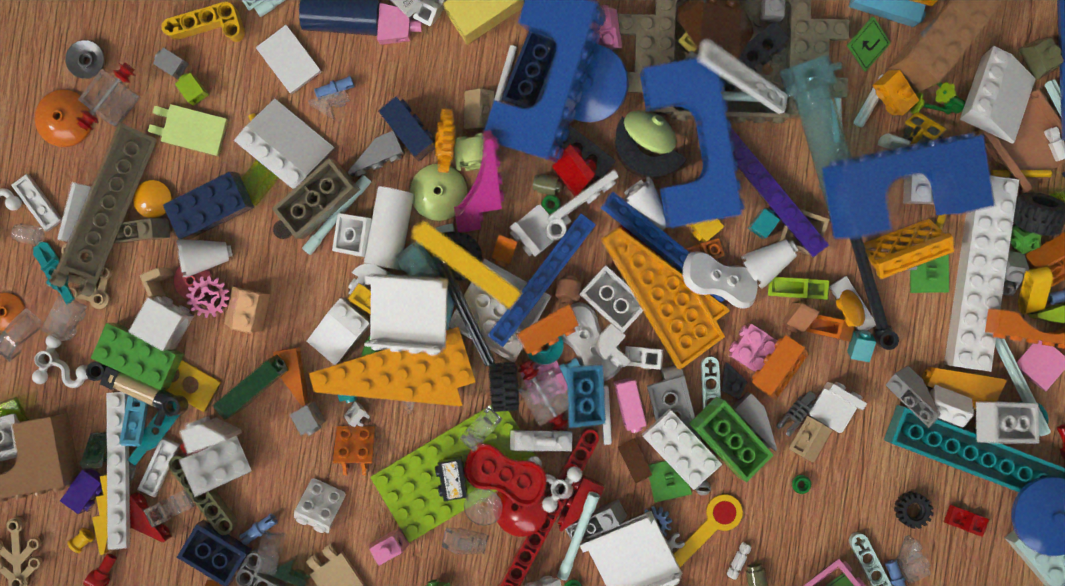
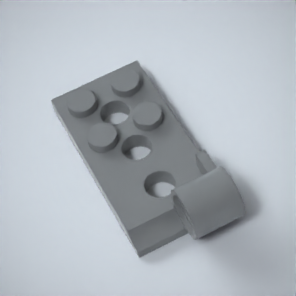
M675 365L662 368L663 381L647 385L655 421L669 409L673 412H678L681 421L701 441L700 435L689 424L695 418L682 369H677ZM668 394L675 395L672 403L665 402V397Z

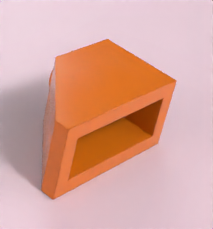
M499 235L492 258L495 259L494 263L504 267L506 264L510 265L518 242Z
M817 315L806 329V332L851 342L854 326L849 327L845 320Z

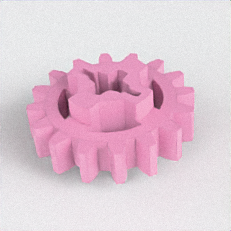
M211 275L208 276L207 280H204L203 276H201L200 282L194 280L193 284L195 286L188 287L192 292L186 294V297L191 298L187 301V305L193 304L191 311L197 309L198 316L201 313H205V318H207L209 313H212L213 317H215L216 311L222 313L223 309L221 307L228 306L224 301L230 299V296L225 295L229 292V289H223L225 283L219 284L218 277L213 281L211 280ZM208 284L214 285L218 289L214 290L210 288ZM201 287V293L195 296V291ZM206 292H208L209 295H214L211 297L210 301H208L207 298H202L205 296ZM222 296L220 303L215 306V300ZM202 303L206 305L208 309L202 308L198 304Z

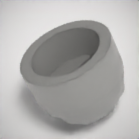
M705 480L695 490L699 495L705 496L710 493L711 485ZM699 487L708 488V490H699Z

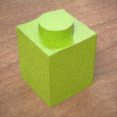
M192 73L183 74L179 77V81L175 83L186 101L193 106L209 96L201 82Z

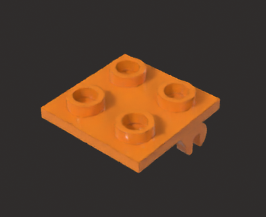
M337 426L333 463L342 464L343 475H348V463H361L362 475H367V464H372L375 426Z

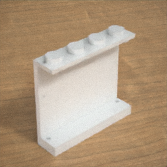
M373 273L365 276V284H371L370 341L366 342L365 346H369L373 350L390 348V351L399 352L402 349L409 350V353L426 351L429 355H438L446 349L447 279Z
M651 511L623 522L620 526L583 540L580 544L583 552L589 551L606 586H675L679 583L683 574Z

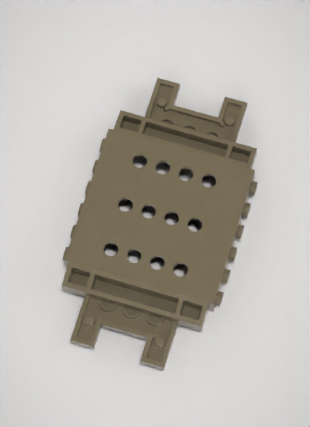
M655 0L654 15L617 14L620 35H635V72H628V93H643L639 74L643 68L684 61V59L688 60L686 56L689 53L678 43L686 31L677 19V9L680 5L690 0ZM737 0L743 6L753 25L754 34L750 39L752 40L763 31L764 27L769 26L773 22L760 21L762 0ZM785 0L784 17L777 23L790 38L785 43L787 47L779 54L775 51L770 55L772 59L766 63L772 67L770 75H765L762 72L761 63L755 67L757 70L755 73L781 91L787 92L785 112L778 114L761 102L726 101V120H734V122L738 123L753 121L754 123L773 121V123L780 124L789 118H805L808 116L809 97L847 98L848 78L829 77V40L847 41L849 39V20L811 19V0ZM762 42L763 47L766 45L770 46L768 42ZM697 50L695 54L699 56L700 51ZM747 54L749 61H756L753 54ZM739 87L733 90V92H745ZM682 107L652 111L656 114L670 115V119H676L677 121L694 119L693 115Z

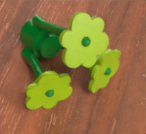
M938 82L936 84L940 89L936 91V101L938 103L944 102L945 108L925 103L923 93H916L920 101L911 108V113H919L925 107L942 111L948 115L951 112L958 114L963 110L965 101L956 95L954 84Z

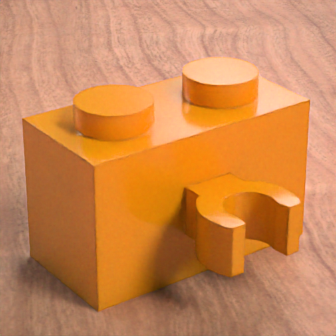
M888 70L872 85L876 90V95L883 101L887 112L891 115H904L920 101L900 70Z

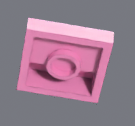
M603 5L601 7L605 11L606 20L604 25L600 26L598 44L611 50L623 48L617 10L609 8L608 5Z
M748 323L747 326L744 325L739 332L740 337L737 342L734 341L731 344L728 356L756 372L764 366L763 361L769 353L772 354L776 349L774 346L777 340L753 324Z

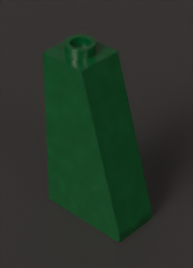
M275 355L260 365L212 406L225 421L245 409L289 369L285 362L278 355Z

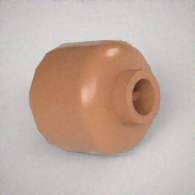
M563 276L562 279L557 281L555 296L561 300L562 304L572 305L573 302L580 299L582 284L578 281L577 277Z

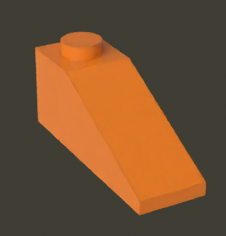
M300 347L273 352V356L278 355L289 369L281 376V379L301 406L309 404Z

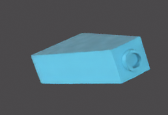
M850 0L848 6L910 27H915L922 23L926 15V11H924L925 4L910 0Z

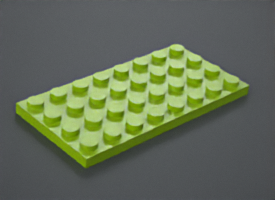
M491 405L370 477L409 543L497 491L475 488L466 480L467 498L444 501L443 496L439 495L438 485H441L440 477H436L435 466L438 465L439 460L462 456L463 466H465L469 452L479 444L492 445L504 456L516 461H528L530 457L536 456L533 451L510 450V431H521L510 411L494 412Z

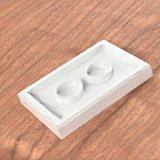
M287 25L256 47L291 95L322 72Z

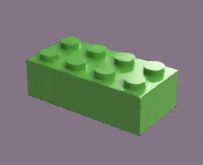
M106 323L91 359L159 390L169 389L184 353L175 349L162 351L128 332L129 328L118 323Z
M715 397L689 423L731 471L746 483L774 456L729 404L718 397Z

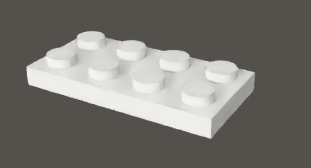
M671 409L665 412L642 433V436L693 490L722 465Z

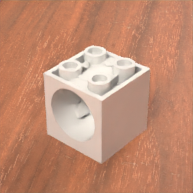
M166 296L148 297L128 332L162 351L176 349L194 315L189 313L190 310L188 308L172 304L173 300Z

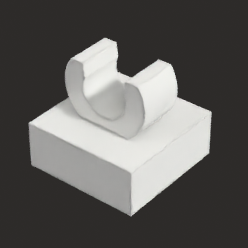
M356 401L344 415L348 424L353 427L356 425L363 427L364 424L360 421L361 418L366 417L369 419L370 417L362 405Z

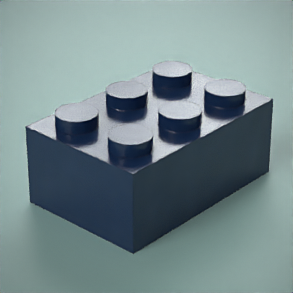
M396 96L378 110L418 161L435 149V138L428 129L425 131L422 129L424 125L416 114L413 116L410 114L412 110L404 99L399 100Z
M203 519L195 525L176 558L219 584L228 586L233 582L252 548L244 545L229 534H219L211 523Z

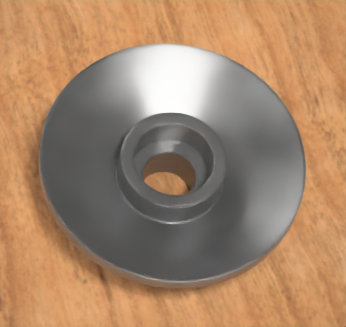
M81 40L69 47L65 62L68 70L74 76L89 79L101 72L105 58L102 49L96 43ZM90 58V62L86 64V59Z

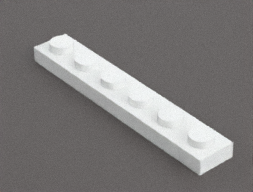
M709 40L702 42L699 55L700 62L776 113L781 114L785 112L788 97L786 93Z

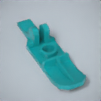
M39 242L33 248V255L40 263L41 270L48 279L46 284L57 290L68 305L75 299L68 286L69 277L67 276V280L62 287L50 283L52 273L57 269L60 260L48 242Z
M174 402V403H173V407H174V409L176 410L177 405H176V403ZM156 414L144 429L142 445L134 450L128 461L136 466L148 450L156 448L180 415L171 417L165 415L162 425L157 426L154 424ZM155 427L159 429V433L157 435L153 433V429Z

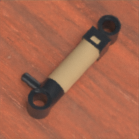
M92 362L86 368V375L90 380H101L100 385L111 390L117 389L159 409L154 424L157 426L162 425L165 415L170 417L180 415L188 409V401L184 396H176L168 391L159 390L100 362ZM174 402H175L176 405H177L176 410H175L174 407H173V403H174Z

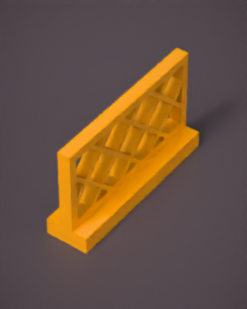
M930 218L864 243L868 260L876 269L877 276L880 279L954 252L953 236L950 233L945 234ZM927 226L930 227V230H920ZM912 234V237H904L903 235ZM917 235L926 236L925 239L916 238V237H917ZM887 241H895L894 244L885 243ZM899 242L908 243L907 246H905V245H898V244H899ZM871 247L876 248L875 251L867 250V249H868V248H871ZM881 249H890L889 253L880 252Z

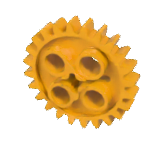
M442 108L440 121L437 122L435 156L438 161V172L448 173L450 161L453 160L455 125H453L452 109Z

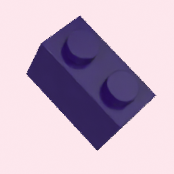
M91 467L83 469L63 495L60 502L77 514L85 511L88 512L95 504L94 499L103 493L100 476L102 475Z

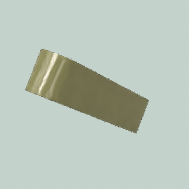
M181 453L172 457L168 463L170 471L214 529L221 535L229 534L238 524L235 515L215 489L206 492V498H203L201 495L194 497L183 469L177 464L178 459L186 457L185 454ZM212 505L217 506L218 513L212 511ZM223 520L229 522L230 528L224 527Z

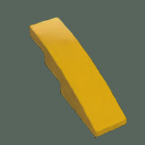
M107 473L100 476L103 494L96 497L99 514L92 517L100 555L111 550H108Z

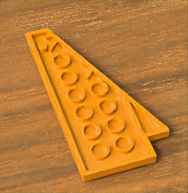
M616 228L601 239L677 369L681 370L725 337L716 321L730 311L726 306L709 294L701 295L690 290L680 272L620 228Z
M459 327L446 331V349L438 355H429L426 351L409 353V350L403 349L399 352H393L389 348L309 373L314 392L450 406H463L457 388L476 382Z

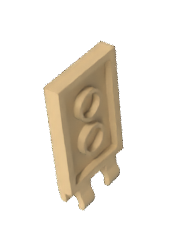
M331 543L322 550L329 561L322 565L315 554L306 561L308 566L314 570L310 573V576L317 586H366L344 552L342 551L337 554Z

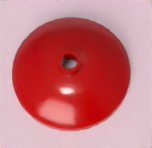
M498 491L494 501V514L498 524L505 532L517 537H525L536 533L541 529L548 517V512L542 507V502L547 495L544 491L542 498L537 504L530 507L518 505V510L516 511L514 509L516 503L504 493Z

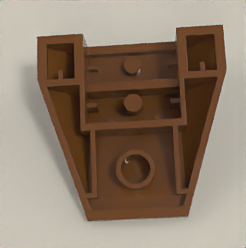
M690 0L680 5L677 9V19L698 51L701 50L702 42L709 40L738 60L754 34L753 25L743 6L737 0Z

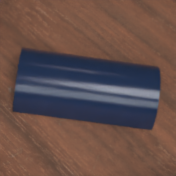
M300 0L299 20L301 29L306 31L377 36L379 3H381V0Z
M528 32L501 100L517 108L529 109L541 101L557 54V44L554 38Z

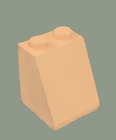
M232 286L224 324L231 329L249 333L263 331L270 294Z

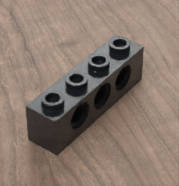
M774 21L749 41L739 56L738 61L756 72L755 67L760 63L764 66L772 59L770 55L775 51L779 54L787 47L785 43L790 38L778 23ZM762 42H768L771 49H765ZM747 54H753L756 61H749ZM719 74V80H723L725 91L729 88L734 90L738 87Z
M569 124V136L563 142L562 148L565 150L570 143L572 146L578 144L582 147V157L584 159L594 156L597 159V169L592 179L595 181L597 179L601 180L616 160Z

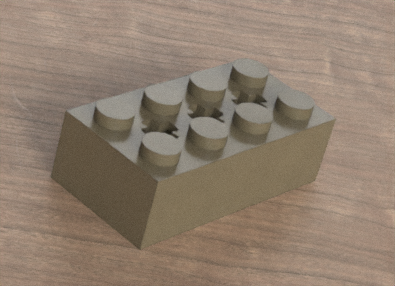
M328 158L276 204L272 210L295 238L305 239L361 189L337 160Z

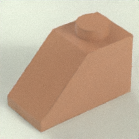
M792 303L783 324L787 325L786 329L797 334L798 331L805 332L817 317L819 311L802 303Z

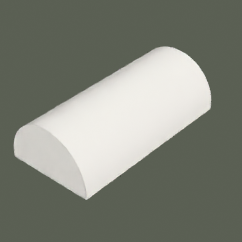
M378 186L364 263L400 270L414 199L413 193Z

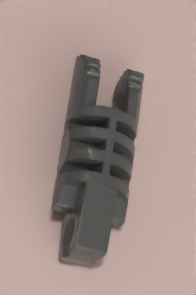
M809 391L804 398L799 396L776 427L781 429L788 419H791L794 423L788 428L786 433L790 437L814 407L811 403L816 398V395Z

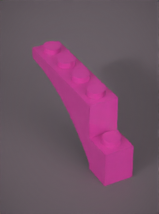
M491 130L483 131V157L476 180L463 201L454 207L458 232L481 229L480 222L484 221L482 212L502 209L501 202L504 201L503 190H499V185L502 184L501 172L497 173V167H500L499 155H495L498 143L497 138H493Z

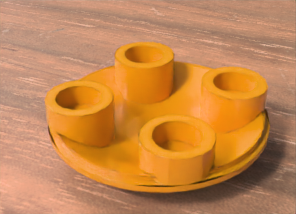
M148 180L141 183L133 196L136 210L147 218L163 216L166 213L163 204L173 200L168 187L156 180Z
M844 290L840 298L836 300V305L842 310L845 322L849 327L862 326L865 321V311L862 302L853 291Z

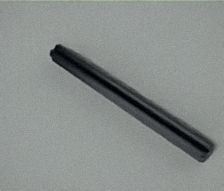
M442 261L436 267L442 279H447V290L484 365L490 366L491 363H495V359L448 264Z

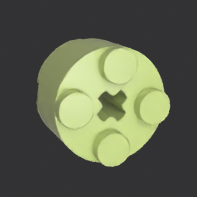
M483 133L476 134L472 138L458 137L455 139L454 157L457 170L461 171V167H464L466 171L480 169L484 146Z

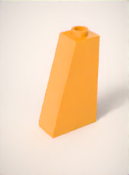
M928 367L921 377L926 387L930 389L938 385L971 398L974 410H976V402L996 403L1007 381L996 377Z

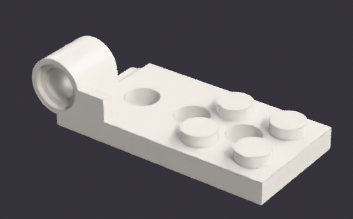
M615 170L554 212L547 219L548 225L545 228V234L550 240L556 241L565 235L566 225L571 222L568 217L569 213L586 201L590 204L601 195L600 191L605 193L616 184L615 180L619 176ZM557 225L561 230L560 234H553L551 226Z

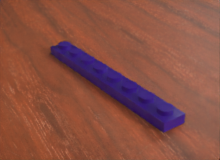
M731 128V131H728L729 139H732L734 143L732 157L736 159L737 167L811 257H815L828 247L829 244Z

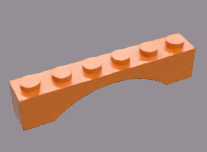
M988 309L985 332L993 333V337L1005 339L1007 335L1010 336L1009 340L1021 342L1022 338H1025L1026 343L1038 344L1039 341H1042V345L1052 347L1056 343L1058 348L1065 349V325L1057 330L1044 333L1031 327L1017 312Z

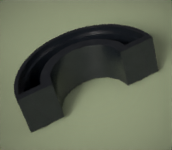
M621 117L614 134V147L619 161L628 171L642 178H662L673 173L686 161L685 157L674 150L659 157H650L642 153L638 149L635 140L625 128V118Z

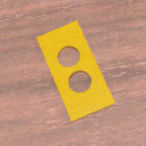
M181 360L178 367L180 373L178 380L172 382L169 389L164 390L176 396H184L188 404L205 412L221 382ZM189 376L196 378L199 383L198 389L194 393H188L183 388V381Z

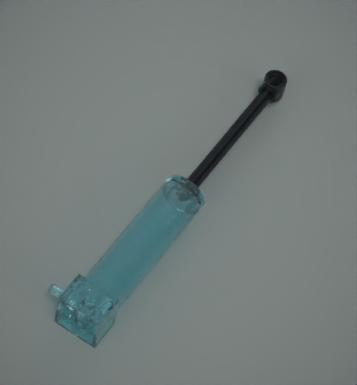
M826 55L779 72L788 97L793 96L830 217L822 168L830 166L829 162L852 158L830 86V84L836 82L833 72L842 69L841 62L831 64L829 56ZM862 237L850 238L876 325L874 330L876 345L886 350H892L897 347L899 337L893 332L892 326L887 323ZM886 335H888L889 339L886 343H884L883 339Z

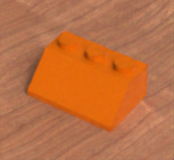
M1065 232L1025 255L1029 270L1041 267H1048L1051 270L1053 276L1051 287L1065 280Z
M570 304L516 333V336L526 354L531 353L535 355L543 350L541 348L543 345L548 343L551 346L558 342V337L564 333L566 336L576 331L575 327L579 324Z
M787 335L784 338H779L774 346L776 348L774 352L766 356L763 361L764 366L761 370L758 369L752 377L754 379L752 383L775 401L809 355L804 346Z

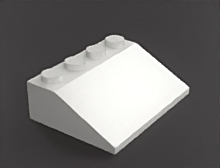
M993 46L981 57L960 120L1013 144L1036 78L1011 53Z
M276 99L272 100L251 120L234 140L292 189L296 188L313 173L335 149V147Z

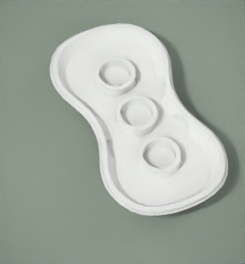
M700 251L691 252L686 257L683 266V278L690 290L701 295L714 294L721 296L738 308H749L753 305L757 295L758 283L752 278L747 268L738 265L727 266L720 264L710 255Z
M581 302L573 303L570 306L579 325L575 327L576 331L568 336L565 333L561 335L562 340L575 351L580 365H603V380L607 381L614 377L621 370L622 366L617 367L610 361V356L606 360L600 358L596 344L602 331L597 315L589 305Z

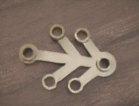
M67 243L62 246V249H61L62 255H63V252H64V250H65V248H66ZM103 267L99 276L101 278L98 288L95 286V290L90 297L79 294L77 288L70 287V290L75 291L74 298L90 301L91 305L96 309L107 307L110 297L106 289L109 278L112 276V271L110 268ZM104 270H107V276H103ZM68 273V282L80 285L85 279L84 276L80 275L79 277ZM98 296L101 297L100 303H98L96 300Z
M20 516L11 518L7 522V529L11 532L12 552L0 540V554L13 565V571L5 566L4 561L0 559V573L9 580V586H18L16 580L19 581V586H28V577L43 563L41 557L35 556L29 560L28 567L22 572L23 562L34 550L41 546L42 542L38 537L30 539L27 542V547L21 553L20 531L25 528L26 522ZM32 541L37 543L36 547L32 545ZM33 560L38 562L37 566L34 565Z

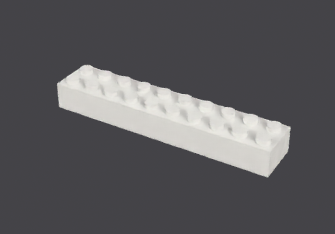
M990 175L995 206L966 212L944 365L991 372L996 338L993 337V333L985 332L988 309L1000 310L1019 180Z

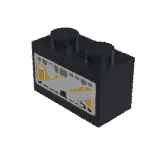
M462 456L439 460L438 465L435 466L436 477H440L441 485H438L439 495L443 496L444 501L467 498L468 490Z

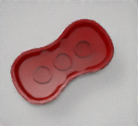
M479 444L473 447L467 456L464 466L466 480L472 486L478 489L500 491L519 506L530 507L537 504L546 488L547 478L541 466L532 461L512 460L489 444Z

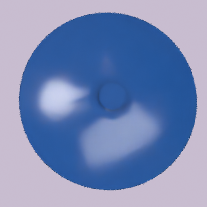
M599 44L594 45L592 52L594 53L593 61L591 64H588L586 70L588 72L587 80L584 84L582 83L580 89L582 95L574 108L576 111L574 119L582 122H598L609 118L619 110L628 93L629 77L624 62L613 50Z
M1054 476L1037 478L1026 484L1017 494L1011 512L1013 528L1018 538L1028 548L1043 555H1065V479Z

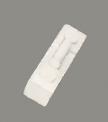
M510 431V450L572 451V432Z

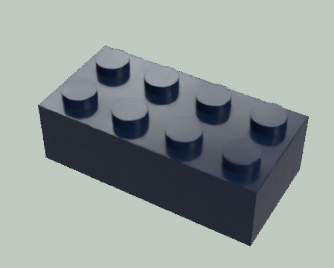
M230 171L163 204L178 239L187 240L255 208L240 174Z

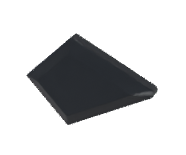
M725 362L721 391L739 399L747 381L729 363Z

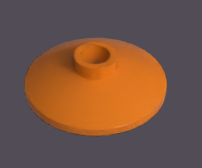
M0 293V330L10 331L16 329L25 318L24 303L18 296L12 293ZM1 309H4V315L1 314Z

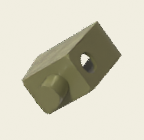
M1051 37L1034 40L1018 49L1030 73L1036 78L1035 81L1053 72L1064 62L1060 47L1055 45Z

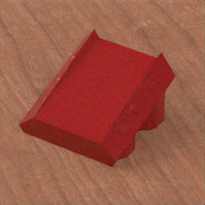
M570 143L563 151L561 159H558L557 163L555 162L552 165V169L574 197H577L596 174L597 165L592 159H584L581 150Z

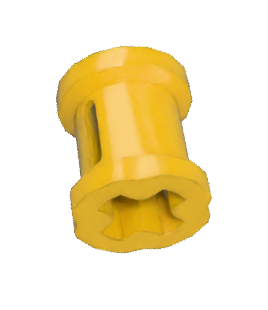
M83 527L79 530V534L76 537L68 540L67 544L75 553H81L83 547L88 542H93L95 537L89 529Z

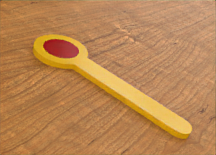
M719 494L709 501L706 508L707 520L684 542L685 545L682 548H678L673 553L679 567L717 530L728 531L740 523L743 510L740 502L735 497L729 494Z

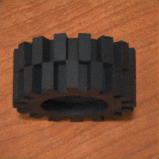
M911 491L909 494L903 493V497L899 496V502L895 501V505H897V508L894 507V511L897 512L895 516L904 525L913 529L915 527L920 529L922 528L921 525H928L926 521L930 522L932 520L929 516H933V512H931L933 506L930 505V500L926 499L925 496ZM912 503H917L920 506V513L915 517H910L907 513V508Z

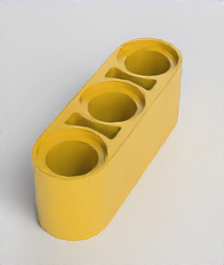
M1048 267L1025 271L1018 298V307L1022 314L1025 315L1045 309L1053 280L1052 272Z

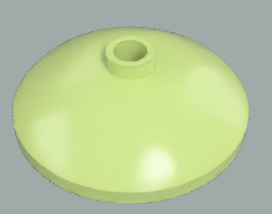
M634 110L626 115L624 119L625 128L629 135L640 145L657 153H669L674 150L677 145L676 135L663 117L650 111L646 112L645 110Z
M437 164L424 167L415 175L411 183L410 193L414 194L413 206L422 216L430 220L444 221L454 217V207L458 206L467 195V185L463 176L451 166L448 173L438 172ZM435 188H440L441 193L438 195L435 194Z

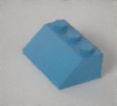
M603 365L568 367L569 427L606 424Z

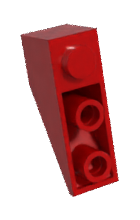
M585 475L576 482L573 488L575 493L573 497L570 496L565 504L567 507L565 514L561 513L557 521L559 531L562 532L581 517L589 492H595L601 497L605 488L604 484Z
M138 492L131 494L130 528L162 543L172 537L170 530L160 522L158 514L153 509H150L146 498Z

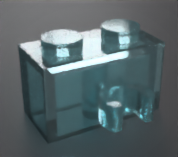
M419 242L412 243L395 256L399 267L405 270L409 276L435 278L440 274L436 263Z

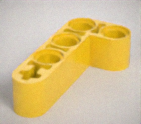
M221 2L167 18L161 25L162 31L174 40L222 27L223 33L234 42L241 41L245 36L240 14L229 2ZM228 9H232V13L225 17V12ZM213 15L212 21L207 22V17ZM195 20V24L192 27H188L189 22ZM237 27L236 34L230 35L232 28Z

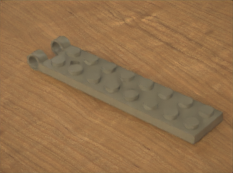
M123 123L118 124L58 267L52 273L51 284L62 287L67 280L68 273L72 272L85 277L79 286V294L88 297L93 294L157 139ZM84 252L88 254V257L86 259L81 258V255Z

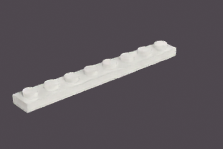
M123 392L106 393L108 550L130 548L129 446H121L119 444L128 395Z

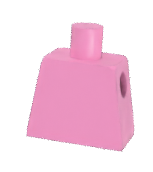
M379 3L377 33L379 44L409 42L411 40V32H422V22L412 20V15L408 18L398 7Z
M399 527L370 543L369 549L377 564L381 565L401 554L410 543Z

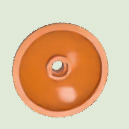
M56 90L47 94L39 102L35 111V125L38 133L45 141L55 146L71 147L79 144L88 136L91 129L86 131L77 125L78 120L76 117L81 118L83 116L81 110L92 111L89 103L83 96L70 90ZM60 113V118L56 119V115Z

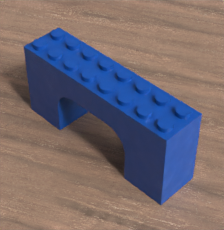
M525 0L518 23L527 31L554 38L557 44V54L543 98L536 106L529 109H521L494 100L485 131L491 130L493 138H497L499 145L556 163L558 159H561L564 151L562 148L563 142L569 136L570 130L568 127L570 121L572 122L575 117L576 111L574 108L582 95L580 89L582 83L584 84L587 80L588 72L586 70L588 64H591L593 61V48L600 39V26H603L606 20L605 11L597 2L590 0Z
M699 58L643 68L639 74L646 112L671 107H682L688 110L695 119L702 157V171L696 180L689 184L660 189L666 227L672 228L742 215L744 202L742 198H739L738 191L741 190L740 180L736 179L735 171H737L738 167L736 159L732 157L734 143L732 139H729L728 131H731L729 119L726 120L727 102L722 97L724 84L722 79L719 80V74L700 62Z
M974 133L918 143L912 146L899 147L845 160L829 162L830 166L822 168L834 238H858L892 230L887 205L888 188L898 178L919 173L924 175L930 182L936 215L962 214L995 206L983 135L974 136Z

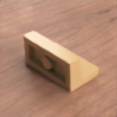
M481 88L465 91L464 129L478 128L485 130L494 102V91Z
M156 268L140 275L148 297L165 296L160 281L174 275L169 268Z
M807 416L789 449L814 463L830 436L832 429Z

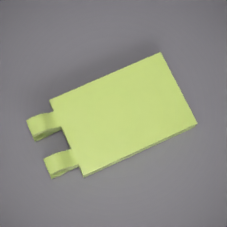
M170 104L169 110L154 106L153 113L167 119L164 128L150 124L148 132L162 136L161 142L219 157L228 119Z

